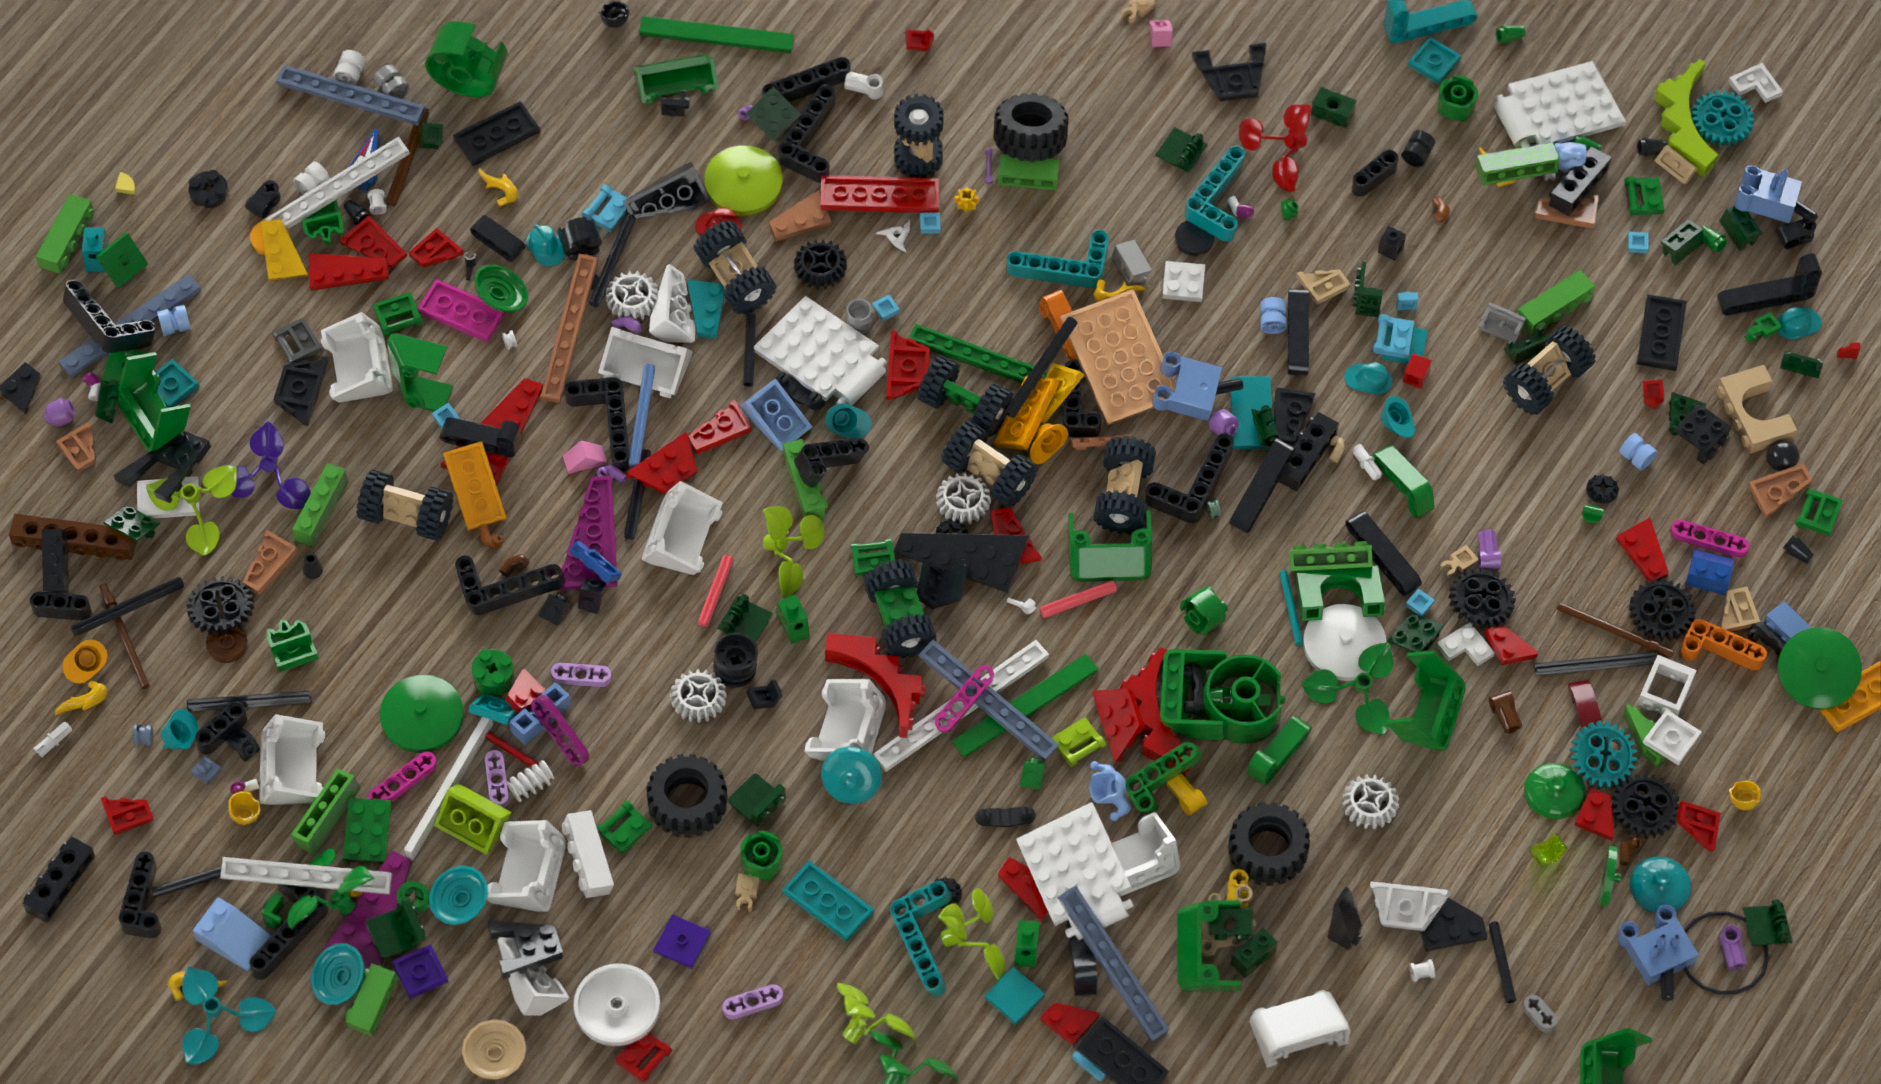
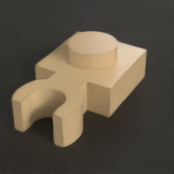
M1154 0L1129 1V7L1122 10V17L1128 14L1131 15L1129 23H1133L1137 15L1144 17L1155 8L1156 2Z
M1465 545L1452 553L1449 557L1451 561H1444L1440 569L1450 568L1451 570L1447 572V577L1451 578L1455 575L1456 570L1463 573L1478 564L1479 559Z
M738 874L735 895L740 898L736 902L737 910H740V906L746 903L748 904V911H752L753 903L751 898L757 899L759 878Z

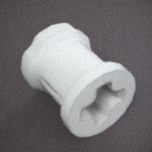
M374 189L367 193V198L370 200L369 211L372 215H381L387 211L383 199L385 192L381 189Z
M1431 959L1425 963L1409 964L1413 982L1426 977L1435 978V969Z

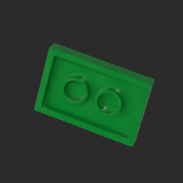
M349 798L343 861L385 862L392 808L391 800Z

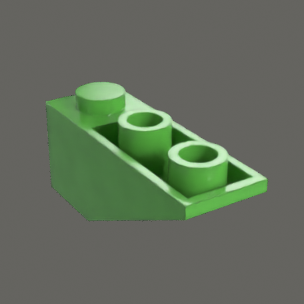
M1627 704L1623 716L1641 755L1656 767H1659L1667 758L1643 743L1645 737L1656 723L1645 718L1639 709Z

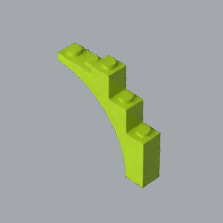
M1699 59L1695 64L1691 63L1685 73L1679 75L1675 81L1669 78L1664 83L1661 82L1655 90V101L1666 108L1661 115L1663 117L1661 126L1672 133L1667 140L1668 145L1698 168L1696 172L1704 177L1716 165L1718 154L1698 134L1689 110L1690 92L1703 74L1705 62Z

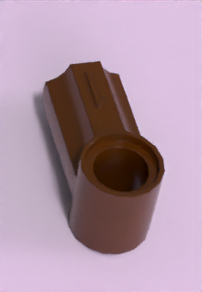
M1506 691L1489 696L1490 708L1494 714H1497L1504 732L1511 734L1521 729L1522 723L1515 710V701L1512 693Z

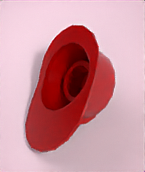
M719 208L714 212L704 213L699 216L695 223V229L700 236L702 233L707 232L706 229L713 228L715 224L720 225V222L724 221L726 223L731 221L735 222L739 229L742 230V221L732 210Z

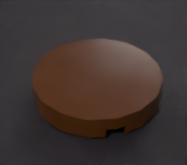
M235 627L236 632H233L231 629L228 630V635L221 631L220 635L217 636L216 631H213L211 635L207 636L206 647L209 655L214 660L221 663H231L244 656L248 640L245 632L240 627Z

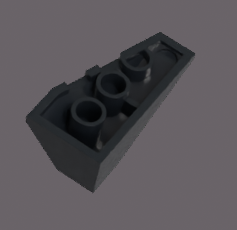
M689 162L627 198L623 203L629 214L636 219L662 213H675V211L694 210L711 200L692 162Z
M1345 887L1334 902L1328 938L1350 951L1353 945L1357 946L1363 935H1361L1362 923L1356 900L1351 890Z

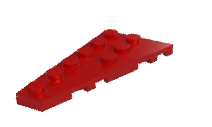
M524 378L480 424L500 428L503 421H512L519 425L520 435H522L542 393L543 384ZM486 452L497 486L511 457ZM445 460L440 463L441 468L447 469Z

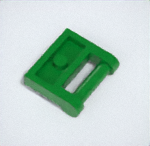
M1629 176L1624 179L1625 186L1628 189L1630 215L1664 214L1665 209L1659 177L1635 178ZM1635 187H1640L1643 206L1638 205Z
M411 292L373 304V309L384 337L389 336L392 332L413 325H422V320ZM410 314L413 315L412 318L391 325L386 323Z
M1808 489L1805 495L1806 501L1800 517H1797L1795 525L1801 529L1807 528L1830 536L1843 500L1814 489ZM1817 500L1820 504L1812 521L1808 519L1814 501Z
M891 538L885 539L882 542L858 545L857 543H851L856 577L868 574L869 570H874L873 567L881 566V563L886 562L887 564L892 560L895 562ZM883 549H886V551H884V552L859 554V552H867V551H875V550H883Z
M625 800L621 804V808L596 828L598 834L623 855L652 828V824L629 801ZM628 813L630 817L611 834L608 830Z

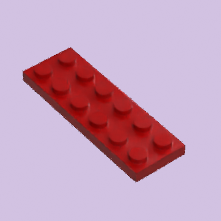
M821 175L820 210L938 213L939 179Z

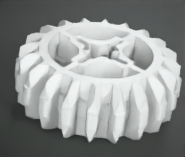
M629 270L628 275H624L621 272L620 278L615 276L614 282L610 281L609 288L606 289L607 307L612 311L613 315L618 314V318L632 316L636 320L638 317L643 320L645 318L644 315L650 316L651 311H653L658 295L657 284L653 283L651 277L647 278L645 273L640 276L638 271L632 274ZM642 289L648 294L647 297L641 293ZM617 296H620L621 299L624 300V302L621 303V302L617 299Z
M966 472L963 476L956 473L955 478L949 475L948 481L943 480L942 486H939L936 495L937 507L940 509L941 515L945 514L946 520L952 518V522L958 519L960 524L964 523V521L971 524L973 519L978 522L979 516H985V512L989 510V504L991 503L990 490L987 489V484L982 483L981 477L975 479L974 474L967 477Z
M698 668L696 673H692L689 669L688 676L682 673L681 680L676 679L675 685H672V693L670 694L672 707L675 708L677 714H681L683 719L689 717L690 722L697 719V722L700 723L703 718L708 722L709 716L715 718L716 712L721 713L722 706L726 704L727 693L725 692V685L721 684L722 680L720 677L716 678L714 672L708 675L707 669L703 673H700ZM688 689L689 694L687 695V698L683 700L682 695ZM712 692H714V693H715V697H714V699L709 703V702H708V697H710V694H711Z
M1368 774L1365 775L1364 779L1358 776L1356 781L1352 780L1350 785L1345 788V793L1342 797L1344 801L1342 807L1345 809V816L1350 815V822L1357 820V827L1362 823L1365 830L1368 828V825H1372L1374 830L1377 824L1383 828L1385 822L1390 823L1391 817L1394 818L1396 816V810L1399 807L1397 803L1399 797L1395 795L1396 788H1391V782L1384 783V777L1378 780L1376 774L1373 778H1369ZM1361 792V799L1355 803L1354 797ZM1386 801L1387 807L1380 812L1379 805Z

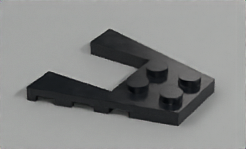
M183 431L160 449L146 453L116 473L114 478L116 482L130 487L157 461L173 467L177 470L154 491L156 498L170 503L173 500L171 496L174 492H179L182 488V481L185 477H190L193 473V466L201 462L212 446L209 440Z

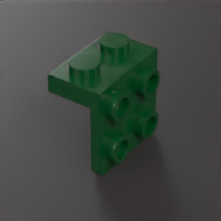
M753 774L728 798V803L758 827L770 817L773 811L785 802L786 789L780 783L774 788L758 774Z
M410 900L401 903L395 910L369 918L365 922L376 950L382 959L418 947L427 939L425 929L420 925L416 909L411 905Z

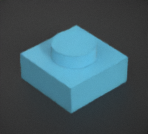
M920 213L921 234L940 233V213Z
M1628 232V252L1647 254L1648 233Z
M1418 292L1398 293L1396 301L1397 310H1417Z
M890 294L872 303L873 309L882 322L900 313L899 307Z
M449 403L432 413V417L441 429L446 418L460 419Z
M1417 589L1406 602V607L1414 613L1424 616L1435 600L1420 589Z

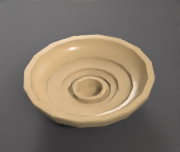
M489 1020L479 1023L469 1031L464 1039L462 1048L464 1062L472 1073L482 1078L495 1080L507 1077L515 1072L523 1062L526 1052V1044L522 1033L516 1026L502 1020Z

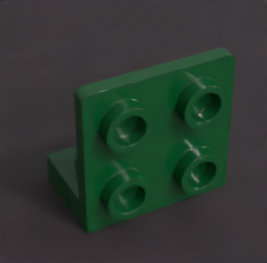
M1362 261V267H1357L1352 306L1356 307V315L1379 317L1383 290L1375 287H1363L1366 261Z

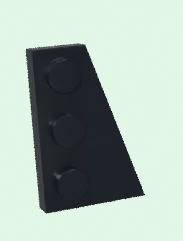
M1276 388L1274 424L1279 435L1278 439L1289 445L1294 444L1316 393Z

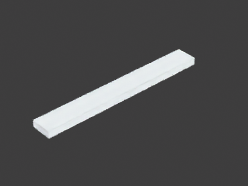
M397 137L270 215L265 220L281 219L286 230H288L301 220H304L406 157L410 152L402 140Z
M481 718L404 848L406 858L411 861L415 859L431 832L447 789L461 781L484 742L486 734L491 730L493 726L491 719Z
M223 857L220 878L338 890L345 875L353 869ZM369 871L374 880L351 890L390 894L392 873Z

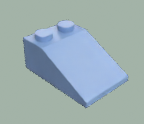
M776 379L740 405L751 422L780 451H783L784 443L797 440L812 428L811 424Z
M217 897L193 929L197 942L246 971L251 969L249 965L251 957L271 937L269 933L236 907Z

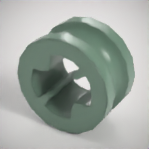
M1215 499L1212 503L1207 501L1206 508L1209 518L1214 519V516L1221 517L1218 500Z

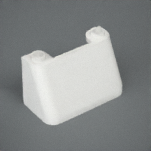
M360 312L321 330L322 346L333 355L337 383L332 384L329 390L333 400L340 403L382 396L393 391L384 334L376 322Z
M611 327L598 373L602 374L603 378L617 377L622 381L641 386L644 365L647 363L654 364L655 373L652 389L660 391V396L671 399L672 395L676 396L693 351Z
M681 481L678 482L665 494L642 555V560L652 565L691 575L700 573L704 566V562H702L703 557L700 556L710 525L714 521H718L722 515V510L720 509L723 502Z
M827 679L822 690V697L828 704V709L819 738L811 737L806 742V754L811 758L825 761L830 753L838 748L847 746L859 747L872 754L886 707L885 697L870 679Z
M275 714L264 727L260 746L259 800L261 804H309L315 801L324 788L320 782H316L317 747L325 739L322 722Z
M1156 812L1143 817L1139 821L1138 833L1112 843L1132 886V889L1120 894V896L1176 874L1180 869L1176 840Z
M547 820L504 822L500 833V840L508 849L499 883L491 882L488 884L487 900L492 904L546 912L550 909L566 847L565 838Z
M1325 990L1317 991L1312 996L1272 1008H1259L1250 1017V1024L1266 1067L1277 1065V1058L1281 1056L1284 1059L1288 1058L1291 1052L1325 1042L1331 1045L1333 1041H1336L1337 1046L1348 1044L1349 1025L1331 992H1326Z

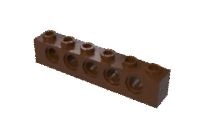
M14 514L9 532L12 545L20 548L26 546L42 550V530L64 529L68 534V552H73L77 555H95L99 558L112 557L117 560H132L137 541L107 525Z

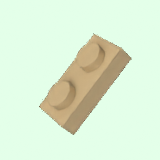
M1665 145L1655 160L1657 164L1683 184H1687L1698 169L1669 145Z

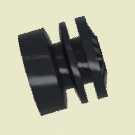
M729 633L721 637L716 643L713 671L716 678L720 677L722 684L732 688L743 687L754 679L757 669L758 649L753 639L745 634Z

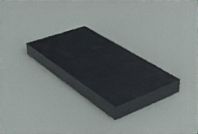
M520 101L454 134L453 138L471 165L475 166L541 131Z
M1647 294L1637 365L1672 371L1677 370L1687 301Z
M1103 1016L1075 1049L1116 1084H1160L1169 1073L1165 1067Z

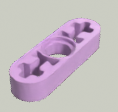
M557 663L551 669L552 679L557 684L605 687L611 682V671L606 666ZM560 670L564 672L562 676H558ZM570 671H572V678L569 677ZM579 671L587 673L584 679H578L575 675ZM601 673L605 674L603 679H599Z
M492 750L485 756L490 801L505 808L509 803L504 757L500 751ZM492 758L497 759L498 769H493ZM493 776H501L503 778L502 782L499 784L492 783L491 779ZM496 790L501 792L502 801L500 802L497 801Z
M769 985L728 998L723 1003V1014L726 1018L733 1020L778 1006L783 1001V991L778 985ZM771 992H774L775 995L777 994L776 999L769 997ZM762 994L764 995L765 1003H763ZM755 997L759 1000L757 1006L751 1007L747 1004V1000ZM740 1001H743V1005H744V1008H745V1009H743V1010H742V1006H741V1002H740ZM730 1005L736 1007L735 1012L729 1010Z

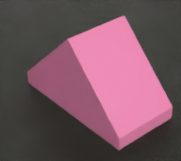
M1169 20L1149 21L1152 47L1171 46L1172 26Z
M582 440L563 455L568 474L607 465L602 445Z

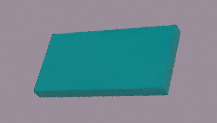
M1230 376V380L1240 378L1243 381L1242 390L1231 392V413L1239 421L1237 433L1232 436L1234 441L1233 449H1270V447L1264 446L1258 441L1251 409L1260 411L1264 405L1272 408L1271 376Z
M810 860L782 889V893L846 942L852 938L874 913V909Z

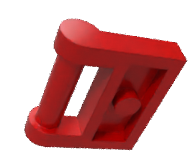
M647 1033L636 1042L628 1044L615 1058V1062L639 1081L645 1083L649 1079L648 1075L673 1050L651 1033ZM655 1048L659 1050L642 1070L638 1069Z

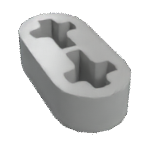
M1527 996L1523 1004L1525 1014L1542 1032L1553 1031L1557 1023L1556 1015L1539 996ZM1530 1002L1531 1004H1537L1536 1009L1534 1007L1529 1008ZM1544 1019H1545V1020H1549V1019H1550V1020H1551L1550 1025H1549L1548 1023L1543 1024V1020H1544Z

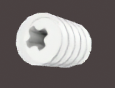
M541 760L539 761V766L536 764L532 765V771L528 768L525 769V775L519 772L517 778L512 776L510 783L507 781V785L515 799L521 802L522 794L529 798V790L536 794L535 787L537 786L540 790H543V782L550 786V778L554 780V776L545 761Z

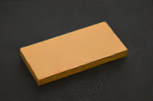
M1041 378L1015 418L1006 416L994 442L997 448L1028 450L1059 384L1057 379Z
M482 441L443 453L467 531L476 529L481 525H489L507 519Z
M1881 661L1862 671L1861 680L1856 691L1846 702L1831 709L1820 710L1837 733L1881 709Z

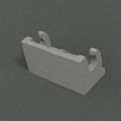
M1135 240L1115 245L1111 257L1127 285L1130 286L1146 281L1147 278L1144 275L1150 274L1152 269Z
M1489 302L1481 318L1482 321L1479 329L1507 342L1512 341L1516 343L1524 329L1526 318Z

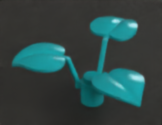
M188 966L183 977V994L192 1005L203 1003V1008L207 1014L206 1032L200 1028H194L185 1034L182 1041V1049L186 1063L190 1065L201 1064L216 1054L219 1040L215 1035L209 1034L211 1018L220 1016L222 1011L240 1016L239 1023L246 1031L258 1032L264 1029L274 1018L276 1009L269 1002L257 997H249L242 1000L239 1004L240 1012L221 1005L219 999L214 997L218 990L216 977L208 971Z

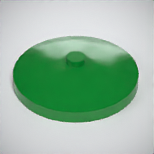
M1814 627L1798 632L1787 641L1778 659V677L1784 691L1796 703L1810 709L1825 710L1843 704L1856 691L1862 676L1861 658L1854 644L1840 632L1829 628Z
M416 675L399 681L389 689L380 706V722L384 734L395 746L408 752H432L446 746L456 737L463 723L464 711L458 692L445 680L431 675Z

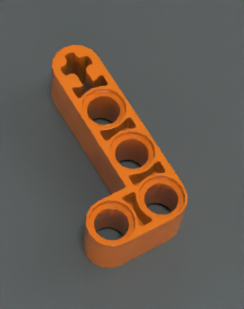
M1059 290L1046 295L1039 301L1041 314L1045 319L1049 317L1057 334L1062 326L1060 316L1072 312L1063 291ZM1067 339L1062 348L1068 361L1078 360L1069 339Z
M1702 619L1695 620L1691 624L1680 651L1681 657L1684 660L1694 661L1703 648L1754 671L1763 667L1767 656V651L1763 646Z

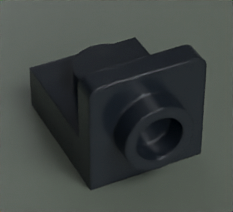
M240 725L224 738L226 744L238 752L244 762L260 751V747L253 735Z

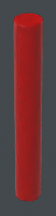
M490 731L486 734L485 738L529 767L532 768L534 764L539 766V762Z

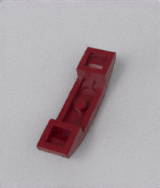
M1589 680L1568 683L1572 703H1575L1581 728L1584 726L1588 728V724L1592 722L1595 726L1596 722H1602L1598 703ZM1591 738L1592 746L1598 747L1597 740Z

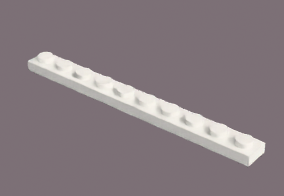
M1037 640L1033 641L993 669L995 678L989 687L997 693L1001 692L1048 659V652ZM989 674L983 676L981 680H983L984 678L989 679ZM960 701L952 705L954 712H961L964 708V704ZM948 702L913 725V729L908 730L907 738H900L898 736L873 754L885 772L943 733L936 728L935 718ZM974 703L962 718L977 709L978 706ZM948 710L946 713H948L949 716L946 720H940V727H948V720L950 719V717L952 716V718L955 720L956 716L952 715L951 712Z

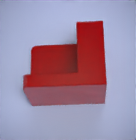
M1412 354L1404 372L1403 383L1422 389L1430 371L1432 360Z

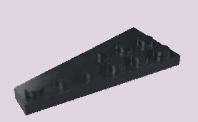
M901 533L894 553L920 563L929 561L941 570L965 564L968 567L966 579L1008 594L1030 536Z

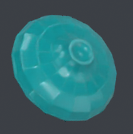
M847 746L836 749L826 757L822 764L821 779L824 788L833 798L842 803L858 804L866 802L876 795L881 786L882 771L879 762L871 753L859 747Z
M1655 856L1644 859L1635 866L1630 875L1629 888L1633 898L1641 907L1657 913L1658 908L1662 905H1670L1675 911L1684 906L1691 895L1692 882L1688 872L1680 863L1667 857Z
M461 865L450 868L442 873L432 885L429 895L430 909L434 916L445 924L458 925L469 922L478 916L485 906L488 897L487 882L482 873L473 867Z
M337 943L326 948L318 956L311 974L312 991L318 1000L327 1005H338L350 1000L359 991L364 980L365 967L363 958L358 950L347 943Z

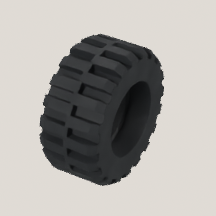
M1022 93L1020 96H1011L1010 99H1005L996 108L993 139L996 146L1013 159L1018 158L1020 161L1030 160V162H1035L1036 160L1045 161L1047 158L1051 159L1066 146L1069 122L1068 113L1060 103L1058 104L1057 100L1050 99L1046 95Z
M679 754L677 758L665 759V764L660 763L656 766V772L653 771L651 773L650 781L647 782V803L650 816L653 817V821L657 826L661 825L662 830L666 833L672 831L673 836L679 837L680 834H683L685 838H691V834H696V836L703 835L704 830L709 832L714 829V823L716 825L722 820L721 815H725L727 786L721 770H717L716 764L713 762L708 763L707 758L700 756V759L696 758V754H689V757H683V754ZM681 784L698 785L707 793L706 798L700 804L691 808L675 806L667 799V796L673 788Z
M1259 802L1257 807L1251 805L1247 807V812L1241 811L1238 814V819H1235L1232 824L1228 844L1230 861L1233 865L1236 864L1235 870H1244L1248 874V881L1253 879L1255 884L1261 885V882L1267 883V886H1273L1275 882L1281 885L1286 883L1287 878L1289 880L1295 878L1296 873L1302 871L1304 863L1307 861L1310 846L1309 829L1305 828L1306 822L1304 819H1299V813L1295 810L1291 812L1289 806L1283 804L1281 807L1277 805V802H1271L1270 805H1266L1265 802ZM1270 831L1281 835L1287 841L1289 848L1280 855L1265 856L1255 851L1250 845L1249 840L1259 832Z

